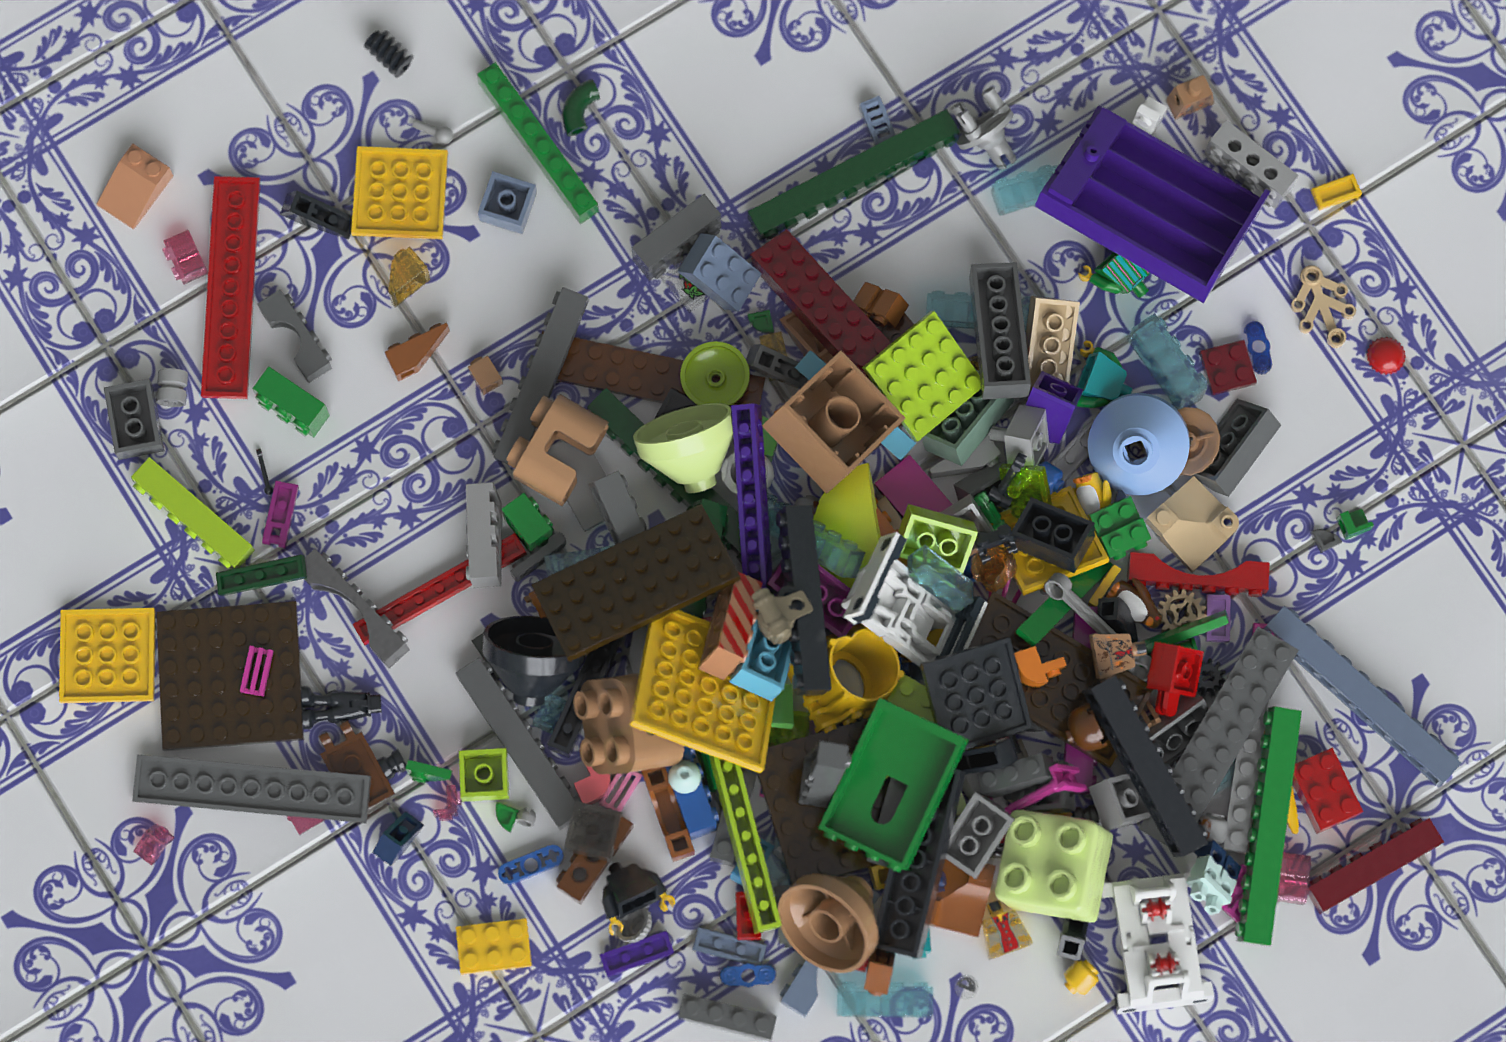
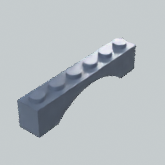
M872 890V902L874 906L880 894ZM807 960L803 965L800 963L797 965L792 974L795 977L791 985L786 984L779 995L783 997L781 1004L804 1018L818 998V967Z

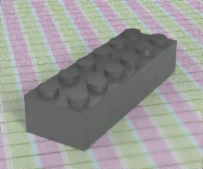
M1017 262L971 264L969 281L982 400L1029 397L1031 380Z

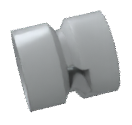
M173 368L160 369L158 371L157 384L161 387L158 388L156 394V403L166 407L185 406L187 394L183 388L188 385V372Z

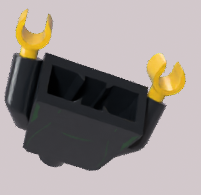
M615 862L609 867L608 871L610 874L606 877L607 885L603 888L602 905L606 918L610 919L608 932L612 936L614 935L612 925H618L620 932L623 930V924L617 920L616 916H619L621 919L659 900V907L664 912L668 910L664 900L668 901L672 907L675 905V898L665 893L667 889L657 873L645 868L641 869L634 863L623 868L619 862Z

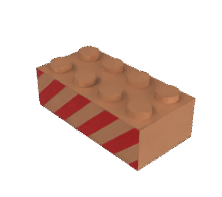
M740 572L738 573L741 580L721 589L717 595L698 668L722 680L730 673L733 674L738 664L746 660L749 652L746 647L753 636L751 628L758 616V612L753 606L752 595L762 588L763 583Z

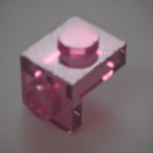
M446 785L447 809L433 810L434 817H439V821L453 820V816H458V805H462V800L456 785Z
M155 824L145 831L133 852L150 865H153L160 857L166 845L173 841L174 836L165 827Z

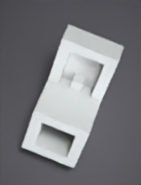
M1148 96L1144 104H1141L1138 108L1132 124L1153 135L1166 115L1168 107Z

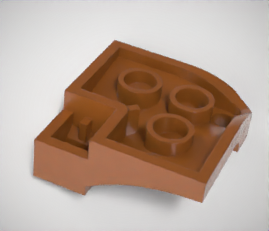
M945 858L942 872L946 875L947 883L944 886L945 891L937 893L930 926L978 938L996 865L986 863L975 879Z

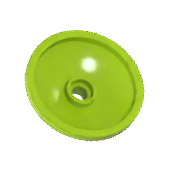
M712 341L695 347L686 356L681 367L680 378L685 394L696 405L720 403L731 406L746 392L750 372L745 357L737 348L724 342ZM715 376L720 377V381L717 383L712 381V378Z

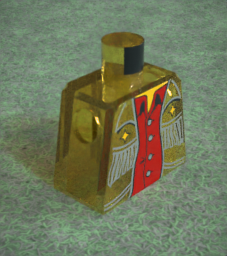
M1000 900L987 904L991 918L983 920L982 927L989 960L1033 944L1029 933L1015 910L1004 913Z

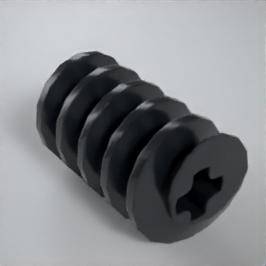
M379 30L375 31L366 40L364 48L370 50V54L376 56L377 61L382 62L383 67L388 68L390 74H395V78L400 77L410 67L414 56L409 55L405 57L408 52L407 49L399 51L401 43L393 45L395 41L394 36L386 39L389 34L387 30L382 33Z

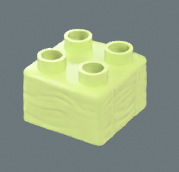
M1026 810L1013 811L1011 816L1015 820L1006 832L995 887L996 897L1009 908L1016 911L1069 918L1084 922H1095L1099 914L1105 875L1112 847V833L1090 820Z

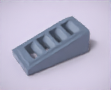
M880 96L859 104V111L875 145L896 135ZM876 107L878 108V109L873 110V111H871V112H867L868 110H871V109H873V108H876ZM881 115V118L876 119L874 121H871L870 119L875 116ZM883 123L885 124V126L882 128H879L877 130L874 129V127L878 125H881ZM889 132V135L878 139L877 135Z

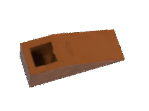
M447 322L444 324L437 323L423 334L416 333L410 336L408 341L402 344L395 343L388 347L385 355L398 382L421 370L450 332Z

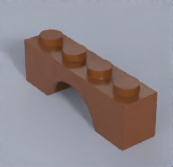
M666 768L643 770L642 776L672 862L695 855V850L677 804L673 788L669 784Z

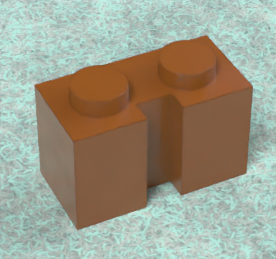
M868 282L863 284L853 300L869 319L874 320V322L882 327L888 325L895 328L909 307V304L899 293L888 289L882 290L879 286Z

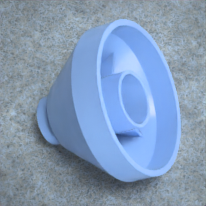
M1146 393L1127 394L1108 403L1096 416L1088 436V454L1095 472H1098L1103 482L1107 480L1111 488L1116 491L1122 490L1128 495H1149L1168 487L1184 469L1190 449L1188 428L1178 410L1166 400ZM1142 441L1147 456L1140 459L1129 457L1125 445Z

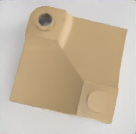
M1193 476L1169 499L1155 509L1146 518L1145 523L1161 538L1160 541L1183 565L1193 573L1236 532L1239 526V519L1229 507L1221 504ZM1229 519L1232 524L1226 526L1224 520Z

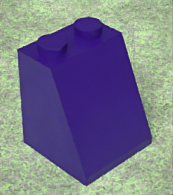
M1042 371L1030 392L1025 406L1046 409L1049 443L1060 444L1084 390Z

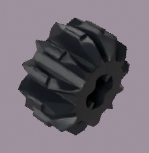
M1211 658L1207 660L1206 664L1202 660L1197 692L1199 690L1202 691V698H1205L1207 691L1211 698L1214 697L1215 691L1219 692L1222 688L1221 685L1226 681L1225 678L1221 677L1226 674V671H1218L1221 663L1217 662L1213 666ZM1209 674L1211 678L1204 682L1202 680L1203 677Z

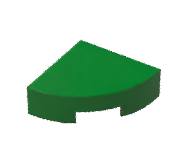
M770 310L747 314L750 324L757 331L766 334L774 333Z
M497 802V820L503 829L511 833L519 810Z

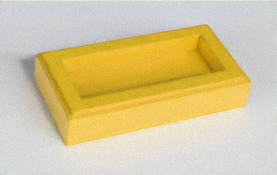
M1354 173L1311 189L1319 211L1362 195Z
M1116 565L1111 567L1089 600L1088 606H1098V598L1105 596L1119 575L1121 568Z

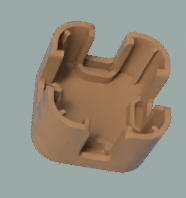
M559 394L555 401L546 396L541 398L530 418L532 421L531 425L538 428L531 441L520 436L512 447L506 461H508V465L515 468L513 472L515 480L563 507L577 484L576 471L548 455L549 449L555 440L561 439L583 453L593 455L609 428V422Z
M639 673L588 680L583 684L581 691L575 694L574 709L576 715L583 721L585 737L580 744L581 759L587 767H592L598 774L632 773L677 765L682 760L684 745L655 734L648 735L646 731L630 726Z

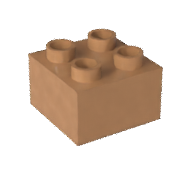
M840 351L770 417L762 427L827 494L850 474L906 418L855 364Z

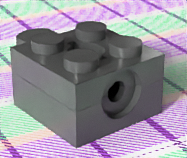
M1062 760V761H1054V765H1055V764H1062V765L1074 766L1073 764H1070V763H1068V762H1066V761H1063V760ZM1048 783L1003 795L1006 801L1014 803ZM1055 791L1023 810L1048 814L1075 812V792Z

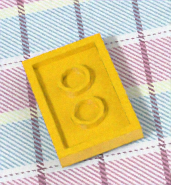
M527 918L456 927L461 975L532 966Z

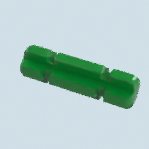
M980 492L974 497L977 505H981L980 509L989 523L994 524L992 525L994 530H997L1000 525H1008L1004 519L1001 520L1002 516L993 502L988 501L990 498L986 492Z

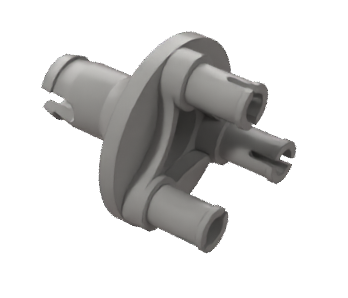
M994 86L982 93V96L992 109L991 113L976 119L970 115L963 101L955 104L950 110L961 124L960 128L963 131V134L957 140L959 148L965 150L977 145L979 148L986 150L999 170H1004L1007 167L1000 157L1002 154L1006 155L1011 164L1017 160L1016 155L1005 139L1004 129L1014 114L1008 104L1002 101Z

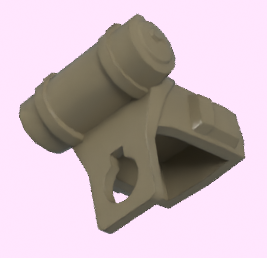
M768 588L757 590L752 595L753 606L759 610L757 623L760 631L773 644L786 642L791 636L794 621L813 610L803 591H798L785 597H774ZM799 599L803 602L804 609L790 610L789 606L792 600Z

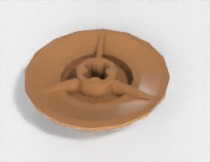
M1184 407L1179 409L1178 412L1187 425L1189 437L1193 440L1191 441L1192 446L1189 449L1187 462L1180 475L1191 476L1203 472L1213 463L1219 451L1220 434L1216 422L1208 413L1199 408Z

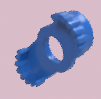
M749 963L742 966L727 965L720 972V979L724 985H742L748 988L754 985H769L775 981L777 976L775 968L768 963L766 965H753ZM752 969L755 972L754 980L751 982L743 981L741 978L742 971Z

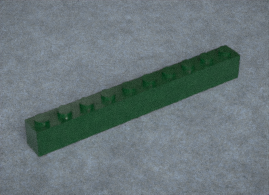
M945 109L749 210L748 220L760 241L765 238L770 240L776 237L779 231L785 228L789 230L797 226L798 221L804 218L811 219L815 217L821 209L825 207L830 209L836 206L839 200L845 197L846 199L854 197L858 194V190L864 187L867 189L878 183V180L896 175L899 169L914 166L918 159L924 156L929 158L944 146L946 148L951 147L957 142L960 131L948 110Z
M605 388L587 406V410L609 422V428L605 435L612 441L616 439L622 445L620 448L627 456L633 455L638 460L637 465L644 472L649 470L655 476L653 480L661 488L664 486L671 491L670 496L678 504L682 502L688 507L686 511L693 508L694 502L700 499H706L727 506L728 521L721 535L723 536V545L728 551L732 549L737 554V560L742 564L739 513L713 488L697 493H687L684 484L676 483L641 459L638 455L633 436L645 424Z

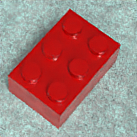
M1333 747L1295 764L1292 784L1316 834L1357 817L1364 812Z

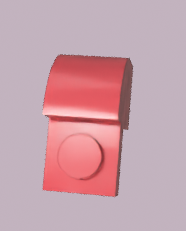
M586 766L590 776L574 783L584 808L600 801L606 794L611 783L610 774H598L592 767Z

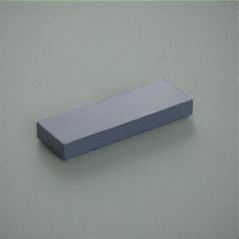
M698 927L692 951L742 964L762 965L767 944L752 940H737L736 936Z

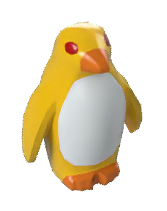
M1092 472L1073 479L1076 488L1073 487L1072 489L1087 517L1088 514L1111 504L1112 492L1109 482L1107 480L1102 482L1098 472Z

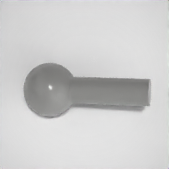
M417 119L413 122V128L435 136L440 144H449L453 139V132L448 127L437 128Z

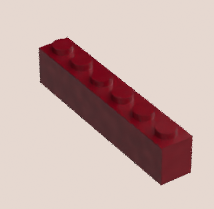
M1422 818L1415 820L1409 824L1411 829L1404 833L1401 829L1389 835L1391 840L1385 844L1379 841L1369 847L1371 852L1364 856L1360 852L1349 858L1350 864L1344 867L1339 864L1330 869L1331 875L1324 879L1320 875L1309 881L1310 887L1305 891L1319 914L1443 844L1444 840L1431 819L1428 818L1423 821Z

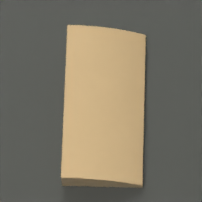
M1038 296L1030 297L1025 336L1031 380L1030 390H1032L1042 371L1069 383L1080 302Z

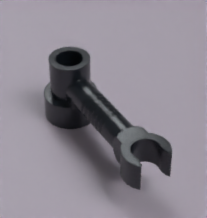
M1020 452L1015 457L999 486H992L987 494L990 500L997 503V506L1005 511L1014 498V494L1007 491V489L1026 462L1027 456Z

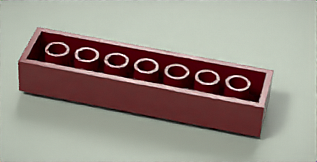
M788 229L750 254L752 265L761 273V278L833 357L842 351L870 380L862 367L888 347L891 342Z

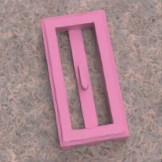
M628 773L611 802L607 803L606 800L622 775L616 774L610 783L608 791L598 804L607 808V810L611 808L620 814L643 777L641 773ZM632 775L636 776L619 806L615 808V803Z

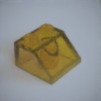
M408 247L406 250H399L394 255L391 263L388 293L395 308L431 280L427 266L411 247Z

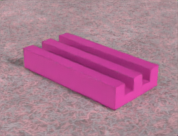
M254 646L249 647L240 687L241 693L264 697L273 650L256 648ZM254 653H258L251 681L250 689H248L247 685L254 658ZM264 654L267 657L259 690H255Z

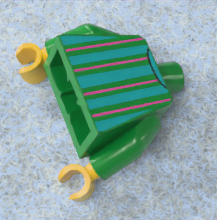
M1112 252L1094 269L1096 273L1093 274L1088 265L1083 266V269L1089 272L1087 275L1078 273L1081 281L1087 282L1090 280L1091 284L1113 294H1128L1132 290L1138 298H1141L1149 291L1142 280L1150 273L1115 252Z

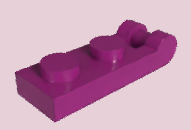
M275 481L262 544L269 546L270 544H276L278 547L286 549L299 485ZM274 528L281 530L280 536L272 535Z

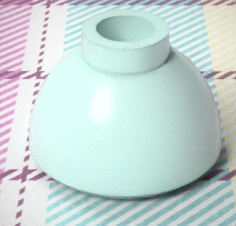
M681 760L679 764L673 765L670 768L668 781L675 791L690 793L699 786L701 772L693 762Z

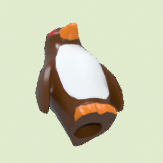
M1132 578L1135 586L1124 580L1115 583L1106 598L1120 597L1129 607L1135 622L1142 623L1148 628H1158L1162 622V616L1157 610L1148 589L1136 578Z

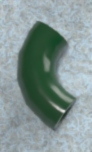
M593 79L587 80L575 87L564 101L562 120L565 132L569 137L578 135L588 128L584 117L585 110L588 105L600 100V95Z

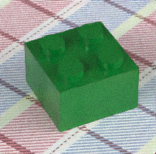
M522 493L501 510L504 520L531 554L532 550L539 545L545 546L548 544V539L553 535L554 529L547 515L541 516L538 509L539 505L532 496L528 498L525 493Z

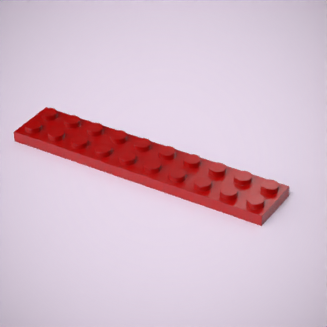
M214 176L201 384L202 398L248 399L260 177Z

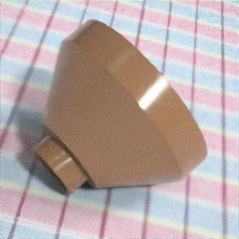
M819 874L803 876L787 889L779 901L778 913L782 924L781 929L791 946L813 965L835 973L854 971L874 952L878 941V930L872 902L873 891L870 885L858 876L840 877Z

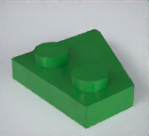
M412 760L407 761L405 768L413 781L424 784L426 780L432 782L450 780L452 770Z

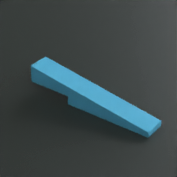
M810 350L795 368L810 380L827 363ZM897 426L881 444L899 460H902L916 445V442Z

